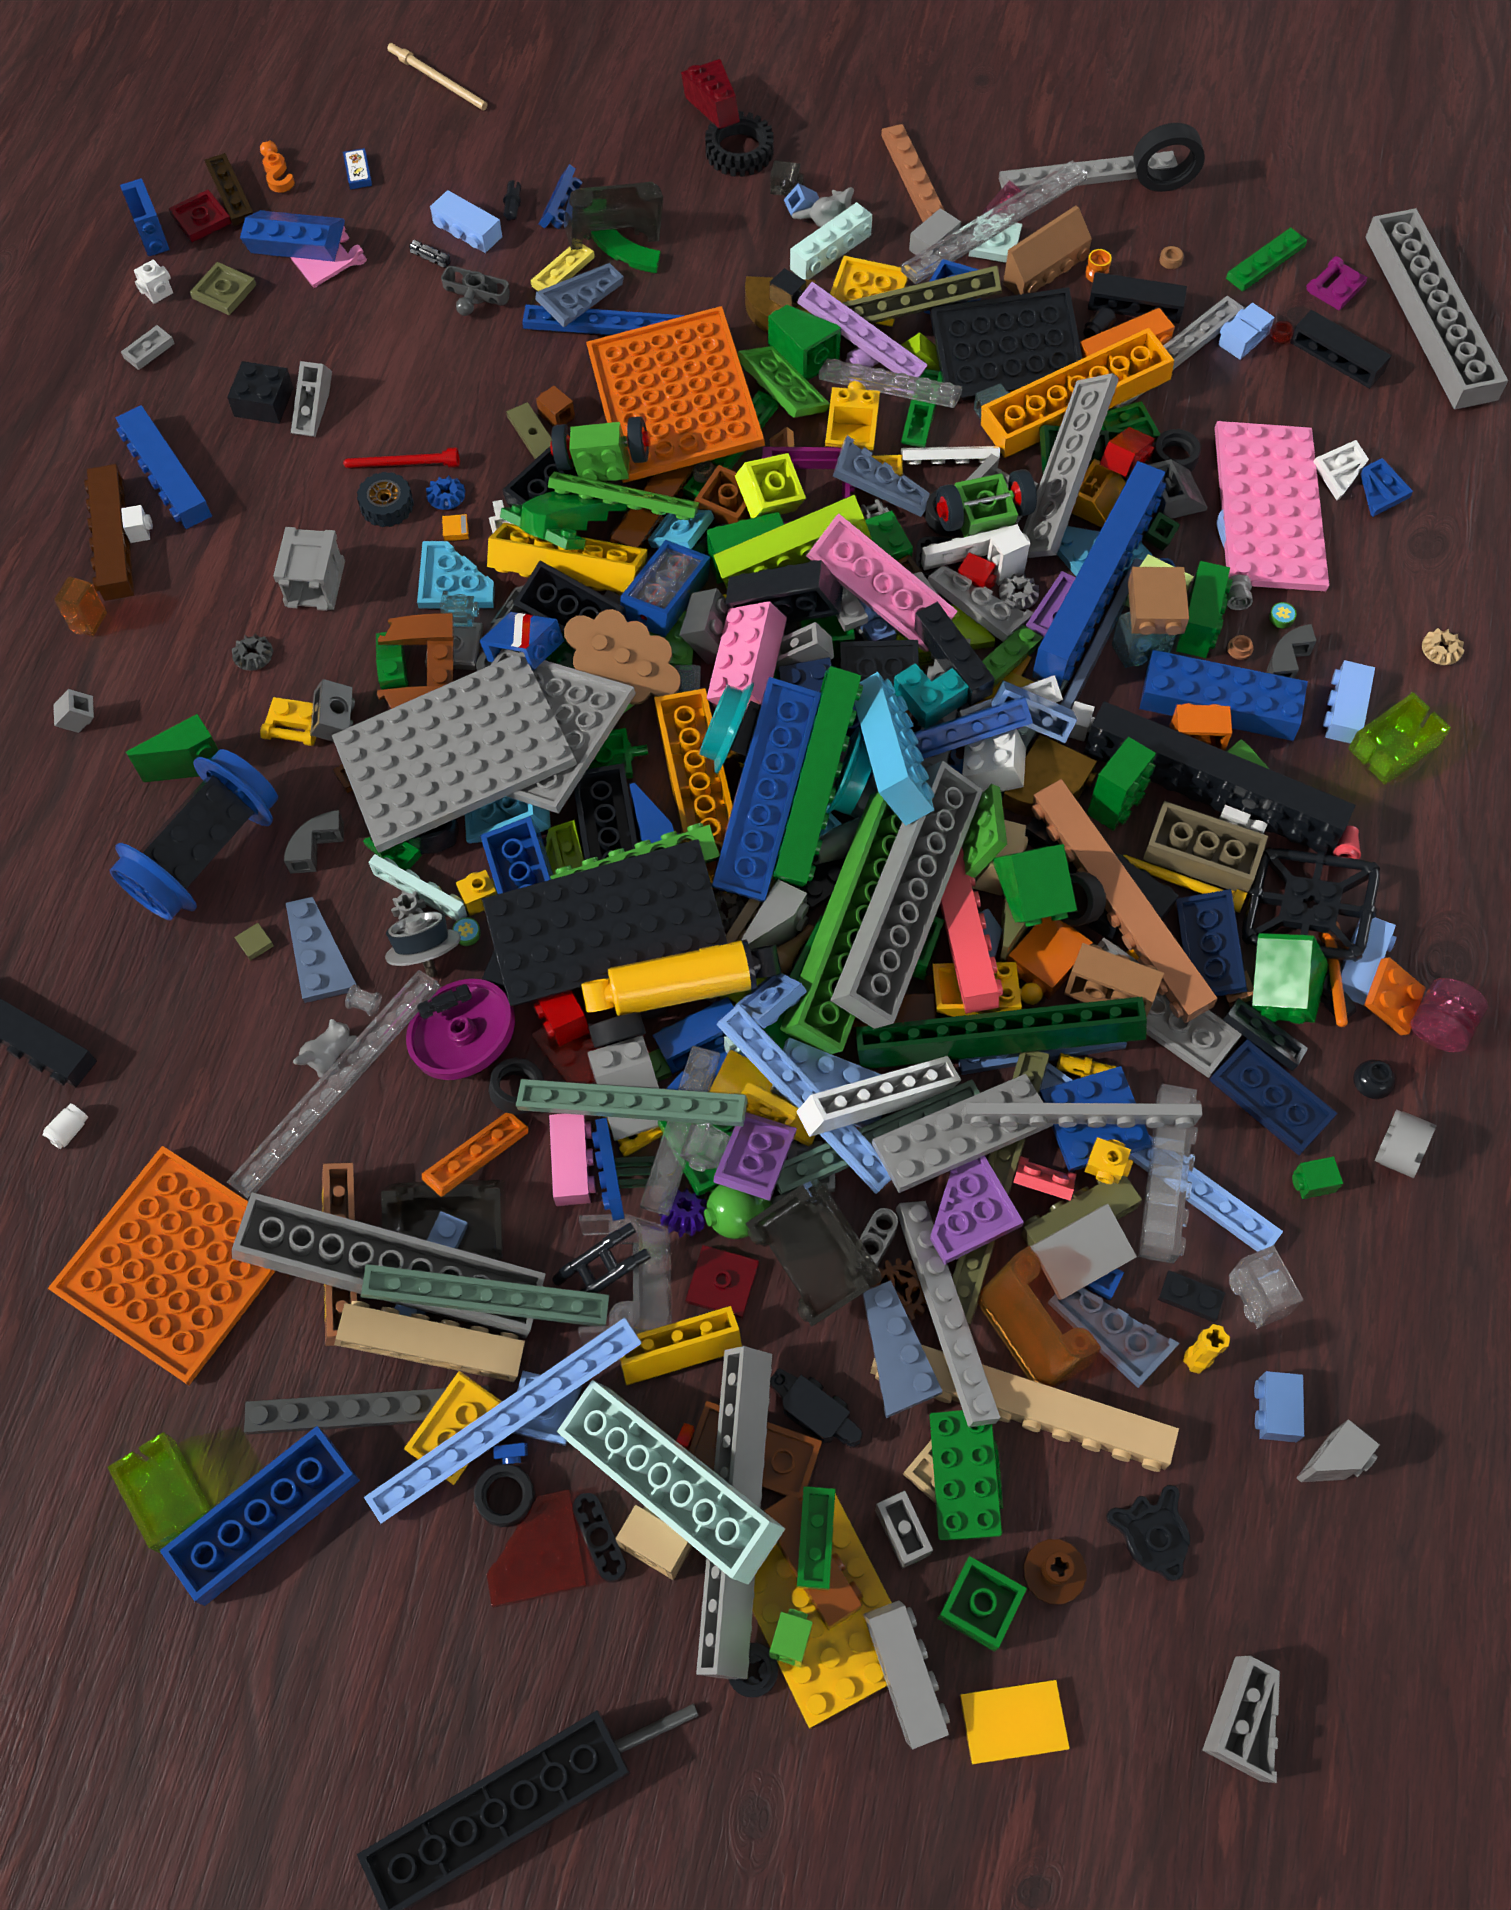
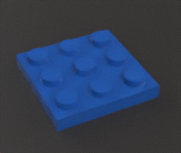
M1121 1066L1048 1087L1039 1092L1043 1103H1136ZM1053 1124L1052 1126L1069 1172L1086 1167L1097 1137L1106 1141L1114 1139L1124 1143L1126 1148L1131 1149L1130 1154L1151 1148L1152 1141L1145 1124H1135V1126L1130 1128H1120L1117 1124H1106L1104 1127L1099 1128L1089 1127L1088 1124H1077L1069 1128L1060 1127L1059 1124Z

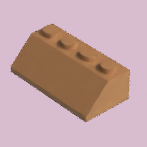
M1075 205L1008 249L1003 285L1015 295L1037 292L1039 288L1051 283L1057 276L1069 271L1072 266L1080 261H1084L1088 257L1092 238L1079 207Z

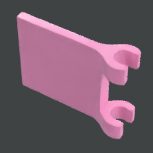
M343 227L340 243L346 242L349 239L345 232V227ZM339 243L335 262L291 257V259L312 287L315 288L352 265L364 264L367 259L363 255V249L359 245H355L347 253Z

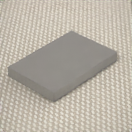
M1108 1204L1097 1208L1030 1246L1059 1300L1066 1298L1137 1257Z

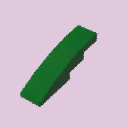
M925 369L919 377L913 399H911L901 444L925 448L942 386L940 371Z

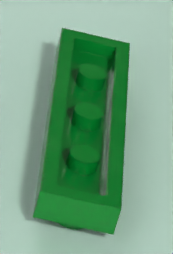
M1290 227L1228 271L1226 279L1243 292L1306 246L1307 239Z

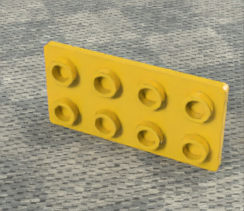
M730 1050L709 1092L746 1095L748 1099L746 1112L797 1128L794 1139L806 1146H811L816 1135L809 1137L796 1112L799 1108L793 1106L786 1098L770 1092L772 1083L748 1058Z

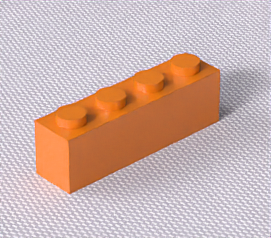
M1157 308L1080 341L1082 359L1147 328H1150L1161 344L1165 345L1172 339L1175 326L1162 310Z

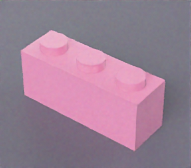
M549 1115L553 1198L556 1206L591 1203L590 1193L596 1192L594 1176H589V1166H594L593 1148L588 1149L587 1139L592 1138L591 1121L586 1122L585 1115Z

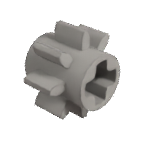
M402 891L398 898L392 899L396 907L392 908L391 911L394 917L399 916L398 919L400 921L406 917L424 913L422 909L426 907L424 899H419L416 891L412 894Z

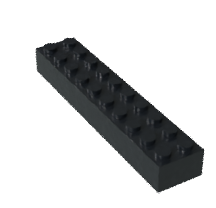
M1105 701L1091 725L1084 753L1091 758L1108 763L1129 736L1156 753L1153 764L1156 766L1149 777L1152 782L1163 786L1169 791L1183 794L1193 801L1207 804L1220 812L1223 811L1225 805L1248 813L1250 814L1249 819L1260 820L1267 824L1265 831L1276 833L1293 843H1300L1312 848L1317 853L1318 851L1326 852V855L1333 853L1356 806Z
M624 763L587 769L574 789L585 860L593 857H598V860L608 858L609 852L624 848L625 852L635 849L634 845L637 843ZM615 1007L609 1009L611 1018L618 1016ZM666 1007L640 1012L642 1020L667 1016Z

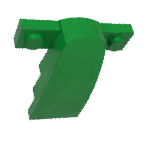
M552 491L523 503V506L513 504L512 508H501L500 518L518 526L530 535L545 539L565 550L584 549L586 539L576 535L577 532L575 530H586L588 521H607L608 511H626L627 504L619 502L618 504H607L600 498L584 499L579 497L577 493L560 494Z

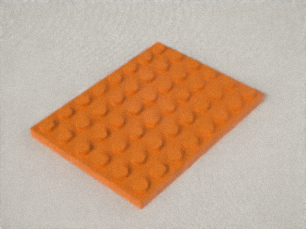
M722 306L586 342L607 423L620 422L623 435L627 436L628 419L638 416L643 417L646 429L650 434L651 444L649 446L647 462L634 463L629 447H627L630 455L629 479L622 480L623 483L765 446L764 437Z

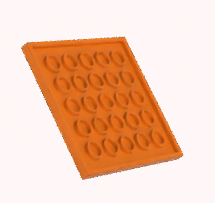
M161 1146L48 1289L189 1386L276 1271L232 1259V1247L248 1201L172 1151Z

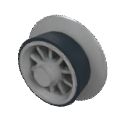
M441 912L415 914L396 922L386 931L392 948L386 953L385 959L387 963L395 966L423 963L427 978H433L438 975L433 959L456 947L461 940V936L458 931L447 929L445 915Z

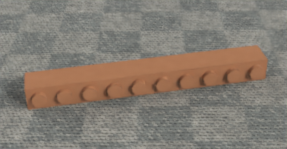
M1060 779L1034 794L1032 811L1038 820L1042 819L1046 824L1049 837L1054 842L1057 840L1059 844H1064L1067 862L1074 864L1077 869L1076 873L1088 872L1094 875L1103 885L1106 893L1105 909L1108 912V921L1114 928L1118 927L1121 931L1126 947L1129 950L1133 949L1139 957V964L1154 966L1158 971L1164 973L1158 992L1161 995L1165 994L1170 1001L1169 1006L1173 1014L1177 1018L1181 1017L1186 1024L1213 1008L1217 1000L1216 995L1063 780Z

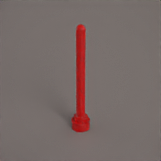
M455 447L447 448L442 453L347 458L343 464L346 468L443 463V465L453 468L460 466L458 448Z

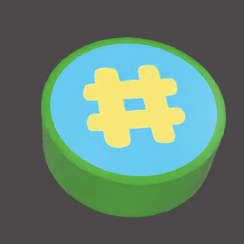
M1284 602L1275 604L1269 614L1270 622L1278 628L1290 627L1296 618L1295 608Z
M468 917L456 921L452 930L459 932L461 940L458 944L462 946L475 944L481 935L477 921Z

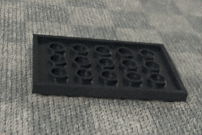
M1069 287L931 307L930 309L946 403L1007 394L1082 359Z

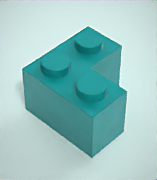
M915 663L894 677V689L896 692L894 694L897 697H903L908 710L924 729H927L967 703L969 686L953 668L931 681Z

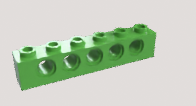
M697 823L687 827L688 832L677 835V832L673 831L662 835V840L651 843L650 840L636 843L634 845L635 849L626 852L624 848L608 853V858L598 860V857L589 858L582 861L583 866L572 869L571 865L556 869V874L550 877L551 879L559 878L699 839L705 864L718 860L720 855L710 825L703 826V823Z

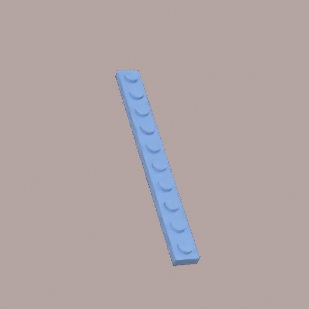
M1048 1063L1040 1090L1072 1081V1079ZM1150 1136L1152 1141L1151 1148L1129 1155L1130 1160H1133L1138 1166L1262 1256H1266L1283 1233L1281 1229Z
M623 1318L366 1495L364 1498L380 1524L642 1344L627 1319Z

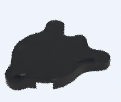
M1167 1485L1161 1490L1156 1505H1151L1145 1496H1139L1129 1509L1115 1507L1110 1509L1106 1515L1107 1522L1123 1534L1127 1549L1132 1558L1140 1566L1161 1574L1168 1581H1176L1182 1577L1184 1573L1183 1563L1188 1546L1190 1545V1535L1187 1526L1178 1512L1179 1489L1174 1485Z

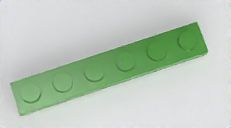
M554 472L549 477L548 487L555 489V492L560 494L577 493L579 497L584 499L600 498L607 504H618L619 502L627 504L628 508L635 510L642 508L651 509L652 513L658 515H665L666 513L675 514L676 518L682 520L694 519L699 507V502L596 480L583 479L582 477Z

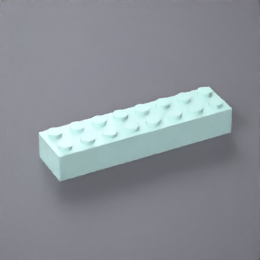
M594 1380L590 1382L557 1430L558 1434L734 1580L749 1585L785 1530L782 1525L613 1390Z

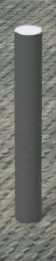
M693 1703L616 1740L615 1743L620 1753L698 1717L695 1705Z

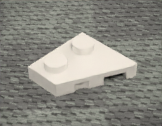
M1357 440L1316 457L1313 462L1335 499L1339 500L1369 459Z

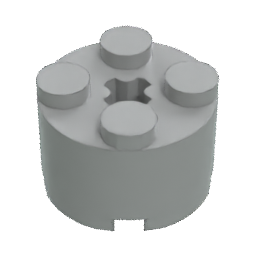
M1396 1109L1375 1161L1385 1167L1414 1178L1437 1125Z

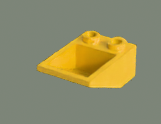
M859 380L850 382L847 388L832 387L825 446L842 448L843 442L848 435L854 439L853 444L860 449L865 447L868 450H874L880 391L866 390L865 384Z
M996 962L997 973H994L995 980L1000 979L1003 988V996H999V1008L965 1014L954 963L932 964L936 1012L955 1017L1021 1010V1000L1028 1005H1035L1042 999L1043 993L1041 987L1035 983H1027L1021 989L1019 988L1016 962Z

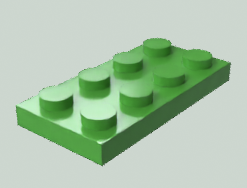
M773 346L738 352L737 355L743 369L749 372L757 380L758 384L764 387L772 395V398L784 407L790 416L795 418L827 412L830 403Z

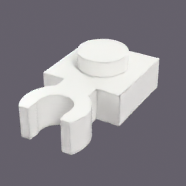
M1225 805L1219 818L1220 820L1264 834L1267 827L1265 822L1249 819L1250 814Z

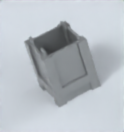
M285 527L273 577L280 586L284 596V605L288 608L308 606L317 607V610H334L345 564L344 556L340 554L336 542L337 535L335 530L315 531Z

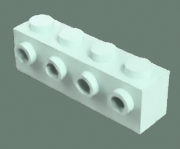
M857 202L790 249V270L802 279L809 280L871 236L872 214Z

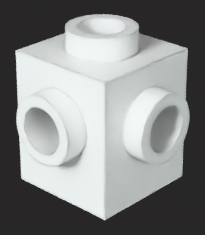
M154 259L134 270L137 278L135 281L137 288L153 304L173 293L168 281L171 279L168 271L164 266L160 267Z

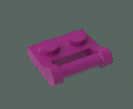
M1336 256L1330 260L1328 267L1316 279H1312L1307 284L1306 288L1310 294L1340 311L1365 285L1367 277L1345 265L1344 261ZM1334 273L1339 275L1327 289L1322 286Z

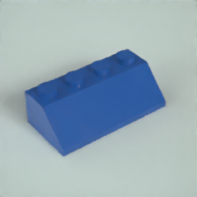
M260 210L245 217L240 239L250 253L335 262L345 220L344 218Z

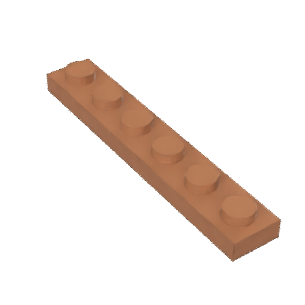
M903 124L883 128L881 136L922 222H924L940 208L944 210Z

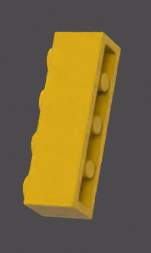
M729 1306L638 1333L637 1336L642 1344L621 1357L619 1362L626 1385H630L722 1357L725 1350L742 1347L740 1331L733 1310Z

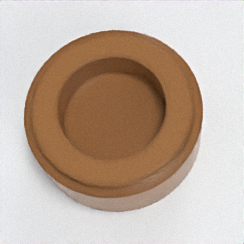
M1165 247L1161 251L1160 264L1167 269H1176L1181 266L1184 254L1178 247Z

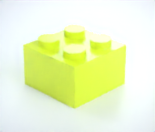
M789 453L745 462L735 475L751 518L779 512L780 515L794 512L806 499Z

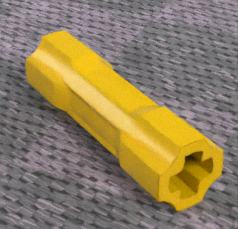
M1212 1324L1210 1328L1203 1330L1194 1345L1185 1351L1183 1362L1188 1365L1191 1372L1200 1374L1204 1369L1210 1368L1214 1363V1359L1227 1349L1230 1336L1225 1333L1223 1326Z

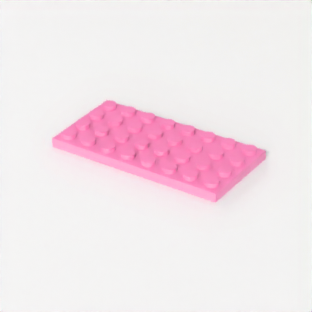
M1217 421L1215 425L1221 511L1224 509L1226 541L1224 543L1226 567H1230L1228 578L1234 575H1246L1251 579L1253 587L1327 591L1329 578L1317 469L1313 462L1315 460L1312 428Z

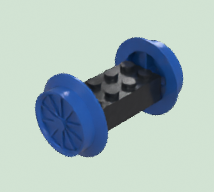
M220 749L210 760L203 757H197L194 760V768L203 782L140 851L124 843H118L115 846L120 859L109 870L110 874L130 896L163 919L172 920L181 909L187 911H195L197 909L196 902L186 890L187 887L248 819L262 826H270L273 822L269 809L278 800L275 789L252 765L230 751Z

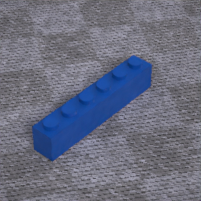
M142 405L115 417L119 428L116 430L123 442L128 441L126 445L133 458L138 456L139 460L137 462L144 474L147 472L150 474L147 477L155 490L160 489L158 494L165 506H171L169 511L176 522L181 521L185 529H188L212 517L206 500Z

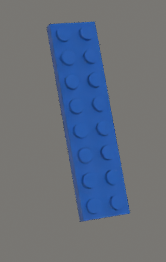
M772 677L768 678L719 854L720 857L718 858L711 883L713 888L761 902L766 900L821 692Z

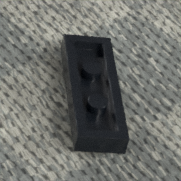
M1240 998L1233 1003L1223 1019L1224 1022L1291 1071L1299 1065L1308 1050L1306 1046L1262 1016Z

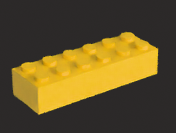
M504 522L488 538L487 567L495 568L496 571L502 573L511 571L519 573L523 577H530L538 562L542 561L585 586L591 587L595 591L610 590L615 591L618 595H622L646 565L648 550L584 538L586 539L584 549L565 550L545 539L526 533L514 524Z

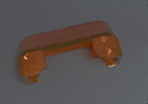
M1029 1245L1018 1252L982 1288L978 1303L1029 1380L1056 1388L1090 1366L1100 1351L1101 1346L1093 1335L1083 1328H1074L1065 1334L1061 1333L1028 1285L1038 1277L1041 1270L1039 1258Z

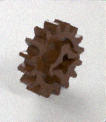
M900 1258L896 1259V1263L893 1266L887 1260L884 1263V1270L879 1267L875 1268L874 1273L877 1278H869L868 1283L873 1287L867 1290L881 1285L885 1278L887 1282H892L894 1288L896 1286L900 1291L905 1290L904 1297L898 1292L897 1295L910 1322L913 1323L915 1320L914 1313L923 1316L925 1310L922 1306H928L916 1269L911 1268V1260L906 1263V1266L901 1265ZM900 1274L907 1275L910 1278H906L904 1276H901ZM916 1291H919V1298L914 1305H912L911 1295L916 1294Z

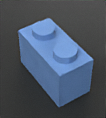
M1266 1371L1255 1382L1254 1394L1255 1398L1259 1399V1410L1255 1413V1428L1259 1429L1260 1439L1298 1442L1304 1437L1303 1375Z

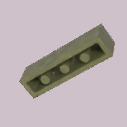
M1123 1175L1118 1184L1114 1182L1113 1184H1105L1097 1181V1186L1091 1189L1086 1186L1073 1195L1074 1199L1067 1203L1063 1200L1057 1202L1049 1208L1050 1212L1043 1217H1040L1038 1214L1028 1219L1024 1223L1025 1227L1021 1237L1034 1255L1030 1247L1031 1245L1097 1208L1108 1204L1116 1219L1119 1220L1139 1207L1142 1201L1141 1197L1128 1178Z

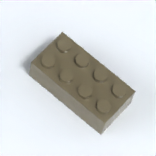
M1164 801L1143 861L1233 891L1239 889L1248 893L1254 881L1268 836Z

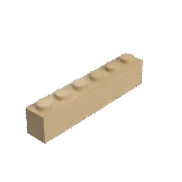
M352 1301L351 1304L344 1303L334 1344L336 1346L514 1382L518 1376L525 1341L518 1340V1336L507 1332H502L500 1336L489 1334L488 1329L479 1326H472L471 1329L461 1328L459 1323L451 1320H441V1323L429 1321V1317L416 1313L412 1314L411 1317L399 1315V1310L389 1307H382L380 1311L369 1308V1304L361 1301Z

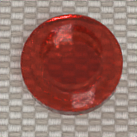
M1287 321L1276 322L1270 330L1271 339L1277 343H1288L1292 340L1293 326Z

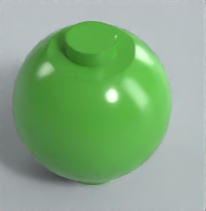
M719 1185L708 1198L707 1209L704 1210L705 1221L708 1226H712L723 1237L742 1239L752 1235L760 1227L764 1219V1213L771 1211V1201Z

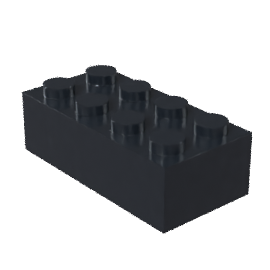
M813 560L808 563L787 565L786 567L765 569L760 572L743 573L738 576L729 577L725 604L731 609L770 601L787 617L786 623L841 614L843 587L822 560Z

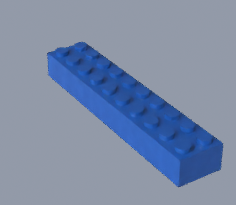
M1137 461L1038 648L1032 678L1042 680L1055 675L1059 689L1065 680L1070 681L1075 669L1074 664L1076 661H1080L1084 653L1085 647L1083 646L1086 642H1090L1095 628H1093L1095 623H1100L1105 611L1103 609L1105 604L1109 605L1114 595L1113 589L1115 585L1119 586L1123 578V569L1125 567L1128 568L1134 555L1131 552L1139 548L1143 538L1141 534L1143 531L1147 532L1153 517L1150 516L1153 513L1156 514L1162 501L1159 498H1161L1166 487V483L1163 482L1165 471Z

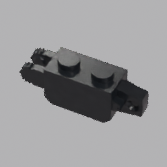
M780 1368L775 1371L770 1378V1387L782 1399L784 1415L814 1438L822 1441V1444L831 1443L836 1438L844 1445L847 1444V1447L849 1446L850 1448L860 1445L863 1433L859 1427H856L855 1423L849 1420L850 1411L847 1410L848 1405L836 1395H833L831 1398L823 1392L824 1387L813 1377L809 1376L806 1379L800 1375L797 1378Z

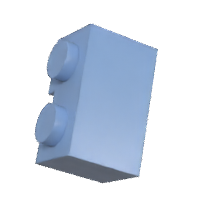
M1251 303L1247 308L1241 309L1231 322L1228 321L1223 325L1220 330L1221 337L1218 345L1241 360L1269 335L1275 317L1254 303Z

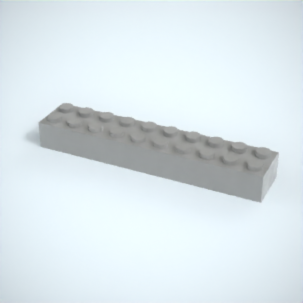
M1417 209L1374 216L1368 229L1366 240L1454 410L1498 401L1508 379Z
M944 761L925 768L929 776L926 783L929 784L935 796L932 798L935 810L906 826L902 822L830 1000L874 1029L893 1024L983 792V789Z
M253 1192L249 1198L232 1247V1259L359 1294L362 1291L366 1264L543 1286L546 1273ZM388 1301L494 1331L512 1333L524 1339L527 1338L533 1322L532 1318Z

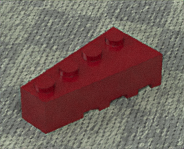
M721 59L700 66L693 65L688 70L681 72L685 98L719 129L740 122L736 95Z

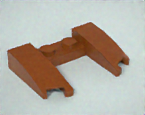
M453 613L410 615L390 618L388 620V624L391 626L385 636H379L378 645H427V686L377 690L379 700L386 698L392 709L454 682Z

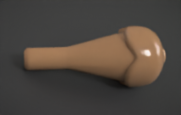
M807 925L795 938L777 947L782 974L788 975L793 970V963L815 928L813 925Z

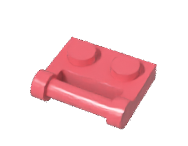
M1021 1156L1013 1183L1071 1201L1077 1174L1069 1171L1066 1174L1029 1162V1158Z

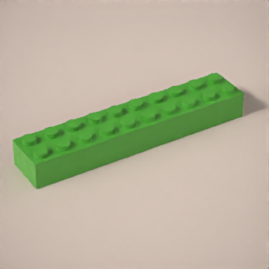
M878 791L869 796L798 980L807 992L800 997L796 1005L787 1009L780 1027L781 1031L796 1040L829 1054L843 1051L855 1019L854 1015L830 1000L902 824L900 818Z

